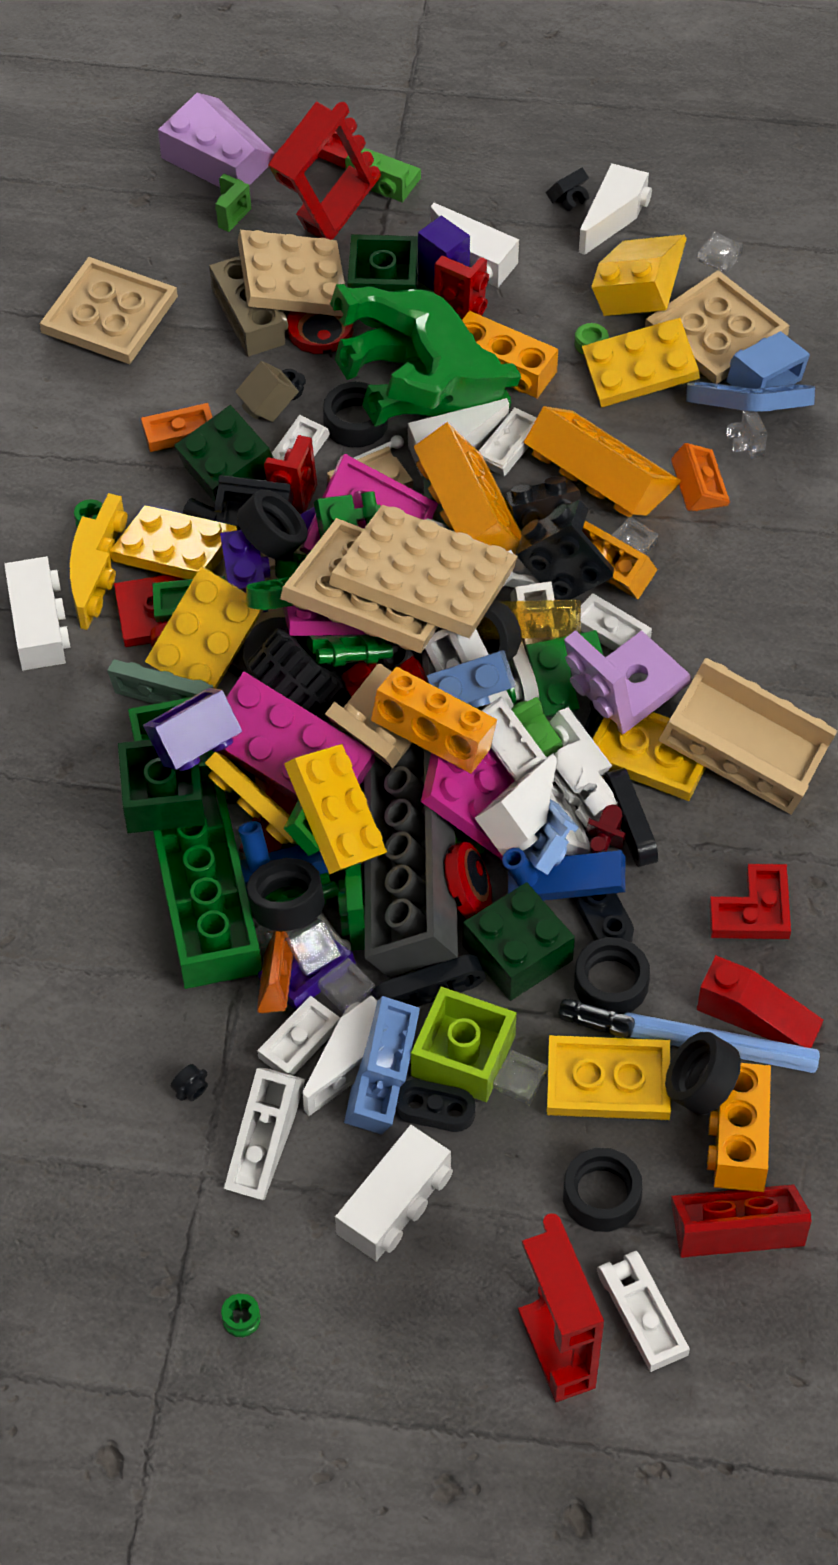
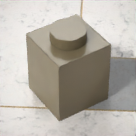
M260 361L235 392L243 400L242 408L255 419L263 417L273 422L299 391L280 369Z

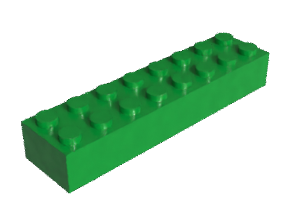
M192 697L128 709L133 741L150 740L143 725ZM212 750L199 756L201 760L199 766L205 825L152 831L184 989L258 975L262 970L260 948L223 789L208 777L212 770L205 764L215 753Z

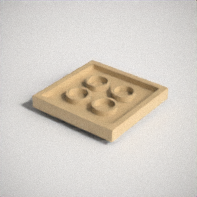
M240 229L238 246L248 307L343 316L341 310L334 311L330 305L336 284H345L337 240Z
M88 257L40 322L41 333L131 364L178 297L177 287Z
M719 270L668 304L667 310L655 312L646 318L645 327L680 317L699 372L716 384L728 377L731 367L730 361L736 352L745 350L758 343L761 339L768 338L780 331L787 336L790 326Z

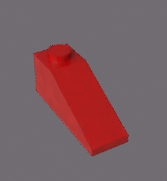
M715 955L700 987L697 1011L772 1041L812 1048L824 1019L754 970Z

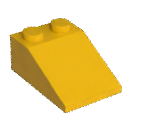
M685 234L625 240L600 261L592 283V290L603 315L610 316L667 310L686 243Z

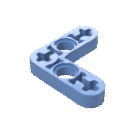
M708 382L687 383L686 401L744 411H773L814 405L815 386L791 384L751 389Z

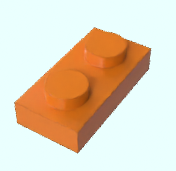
M205 403L142 417V429L149 451L153 452L175 447L176 443L210 420L213 416L209 404Z

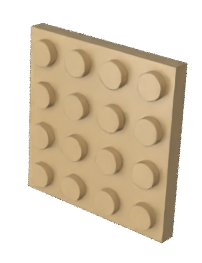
M382 505L332 571L329 585L470 639L515 568L518 556L507 552L500 546L488 545L477 541L466 533H456L440 527L434 521L422 520L406 514L397 507Z
M336 518L285 583L280 599L292 603L299 609L310 610L328 617L333 622L343 623L359 629L369 636L380 637L398 644L405 650L422 653L438 629L437 626L329 585L332 571L364 530V528Z

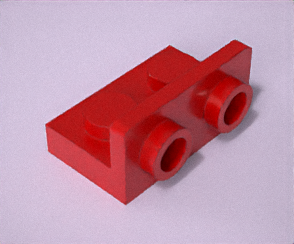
M441 256L435 263L434 293L443 297L461 319L469 311L482 316L488 304V300L485 298L486 286L489 281L487 259L480 257L472 267H468L460 262Z
M298 435L293 447L287 449L284 460L268 457L264 467L267 481L291 485L294 496L293 507L299 514H302L307 510L318 483L312 438Z

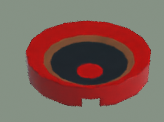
M290 311L287 316V331L291 342L302 351L313 354H323V350L331 349V352L337 351L340 339L351 338L354 328L353 324L343 326L339 320L342 316Z
M461 842L451 845L449 848L451 853L446 854L444 861L445 877L450 894H452L453 898L459 897L462 904L457 906L458 911L465 918L469 919L492 904V888L486 866L477 849L469 842Z

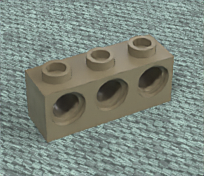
M240 256L209 265L212 290L247 356L249 357L285 345L284 330L288 329V321L284 311L248 307Z

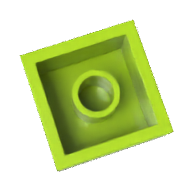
M440 987L411 1052V1076L424 1081L464 1089L473 1098L487 1102L515 1038L517 1012Z

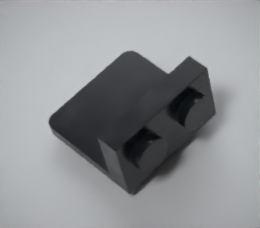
M580 499L568 506L566 504L560 505L548 517L540 521L536 519L529 522L521 532L522 537L515 554L539 583L552 582L554 599L558 603H565L610 580L614 574V567L582 531L589 509Z

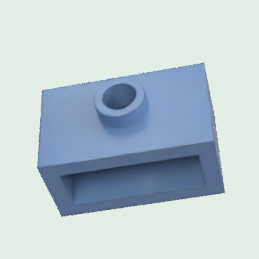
M780 331L768 338L761 339L758 343L745 350L736 352L730 361L731 367L727 382L732 386L751 389L795 384L802 380L810 354Z
M504 650L427 675L429 684L475 708L489 704L488 696L516 686Z

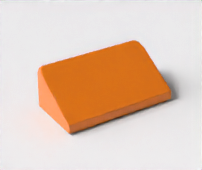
M684 443L674 454L671 462L676 477L681 480L679 486L687 510L698 511L728 506L730 500L713 450Z
M274 930L265 951L257 1005L258 1013L285 1011V1008H287L294 951L286 931Z

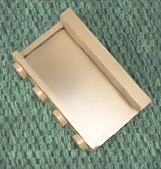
M705 658L658 741L792 815L807 791L808 784L827 748L834 739L837 730L827 725L825 721L798 709L791 702L780 699L762 689L757 683L748 681L728 670L726 666Z

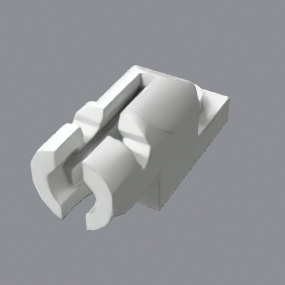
M568 707L559 710L549 722L563 744V747L554 754L557 758L554 781L564 793L566 802L569 805L578 807L575 813L584 826L587 827L589 818L599 822L604 809L608 805L618 806L612 790L602 778L605 772L612 767V764Z

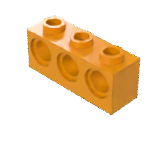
M469 311L462 319L469 332L473 334L476 343L484 350L495 354L501 364L514 363L521 374L518 386H513L512 388L518 392L538 398L557 373L558 348L472 311Z
M585 520L582 529L583 533L614 567L613 577L606 582L638 600L658 569L647 555Z
M397 666L377 689L371 721L471 774L490 751L497 724L496 718Z
M741 1063L740 1074L734 1089L726 1101L717 1108V1111L710 1112L708 1135L716 1136V1146L709 1145L707 1170L714 1171V1187L764 1192L769 1158L770 1065ZM732 1159H739L742 1162L734 1161Z

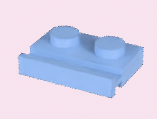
M550 799L547 821L535 833L538 840L523 852L535 868L548 875L553 866L559 865L566 854V846L569 843L566 836L569 831L573 830L576 832L579 827L558 803Z

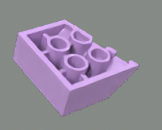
M198 92L158 129L162 159L220 187L219 178L222 174L240 179L250 186L269 167L268 164L275 154L219 98Z

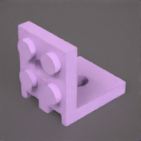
M576 630L564 639L567 651L565 659L571 669L572 677L570 682L580 695H586L593 702L594 708L603 717L611 718L617 724V729L622 735L691 683L690 674L642 630L606 658ZM635 673H644L648 676L640 683H633L628 680Z

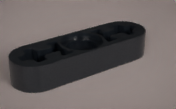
M620 768L605 772L604 780L612 790L614 798L622 810L621 830L625 833V840L636 866L642 867L657 863V845L627 770Z
M472 954L464 955L387 980L376 986L372 990L371 995L377 1001L384 996L419 1007L434 1002L440 987L459 993L477 987L485 980L486 973L478 956Z

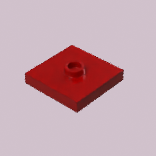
M162 575L114 583L125 647L150 644L151 629L159 624L168 623V621L156 622L154 618L152 583L187 579Z

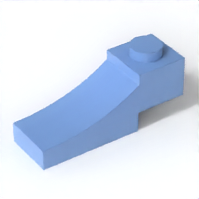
M384 996L377 1001L364 1055L355 1082L351 1086L344 1120L345 1124L381 1135L393 1125L399 1090L406 1081L420 1011L419 1007Z

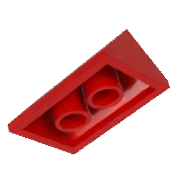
M794 1184L765 1187L764 1192L728 1190L671 1196L680 1258L802 1247L806 1244L812 1222L811 1212Z

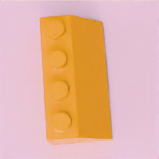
M543 406L524 441V444L534 449L532 452L534 457L547 464H550L552 461L561 467L559 470L560 474L575 482L578 479L588 485L586 490L590 494L600 499L607 497L615 503L613 508L627 517H632L633 514L647 516L678 487L681 481L571 410Z
M446 422L413 446L419 458L416 465L422 475L430 480L432 484L428 487V490L435 501L442 505L444 509L440 512L442 519L456 533H466L477 541L488 545L500 546L506 551L512 550L513 554H516L522 537L521 531L482 454Z

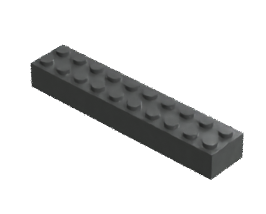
M438 627L436 632L442 630L443 628ZM385 640V644L390 643L392 645L393 656L389 659H379L378 662L390 671L413 656L421 664L426 676L436 672L425 648L422 653H418L413 650H405L398 644ZM414 743L411 744L393 769L375 756V762L364 778V794L367 799V805L377 828L381 832L382 841L387 850V853L365 861V959L389 978L458 958L457 897L453 898L448 890L444 864L446 854L451 853L449 848L455 844V826L421 802L431 752Z

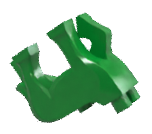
M336 284L330 305L334 311L341 310L343 316L339 319L342 325L353 324L359 319L365 325L377 328L353 338L340 339L334 360L346 380L355 378L363 365L372 361L381 360L402 363V367L391 375L389 384L368 385L362 406L374 426L384 424L393 416L420 414L434 417L506 398L510 408L511 396L505 387L518 386L521 378L520 372L514 363L501 364L495 354L484 350L477 344L473 334L469 332L462 319L443 297L432 291L421 289L385 291L372 286L349 288L345 284Z

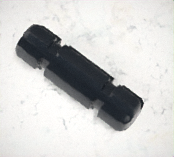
M563 999L558 1012L561 1020L571 1023L576 1022L578 1025L604 1033L609 1032L611 1035L621 1038L631 1037L635 1026V1020L631 1016L616 1014L614 1011L590 1004L586 1005L573 999Z

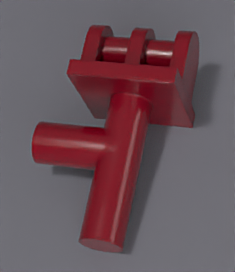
M608 805L604 809L599 822L589 818L586 835L593 838L590 842L589 854L606 852L609 845L622 850L625 833L620 831L622 810L619 806Z

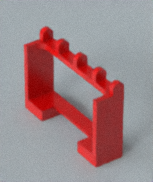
M316 101L268 164L277 182L298 193L303 205L296 215L304 229L318 238L329 240L335 238L381 177L379 168L371 166L374 162L371 152L365 151L361 153L366 144L362 135L352 136L357 129V123L351 117L346 118L350 110L345 102L337 103L331 110ZM336 131L355 168L349 165L320 203L304 172Z
M550 1213L543 1219V1228L545 1230L543 1234L522 1240V1246L539 1284V1299L519 1307L518 1313L556 1403L596 1389L604 1319L560 1217L557 1214Z

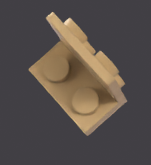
M377 664L344 708L334 702L325 715L333 725L352 739L372 750L376 757L393 769L412 742L371 721L376 691L391 673L382 664Z

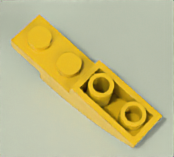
M108 493L96 520L82 516L75 533L70 557V581L76 615L81 629L88 630L93 618H97L100 615L103 606V596L106 590L112 589L115 582L116 571L112 569L109 551L115 544L118 533H122L127 524L128 515L123 509L122 496Z

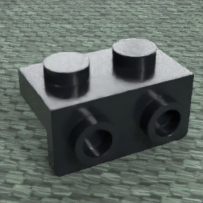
M555 476L546 479L545 483L534 486L528 484L514 486L511 488V491L502 493L522 532L529 522L536 519L540 521L548 517L560 505L566 504L568 506L579 499L581 500L580 490L568 478Z

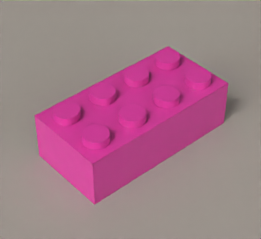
M244 671L226 697L243 732L232 737L234 742L230 746L217 752L225 755L233 763L296 802L298 797L284 763L306 754L343 744L360 785L375 762V755L372 750Z

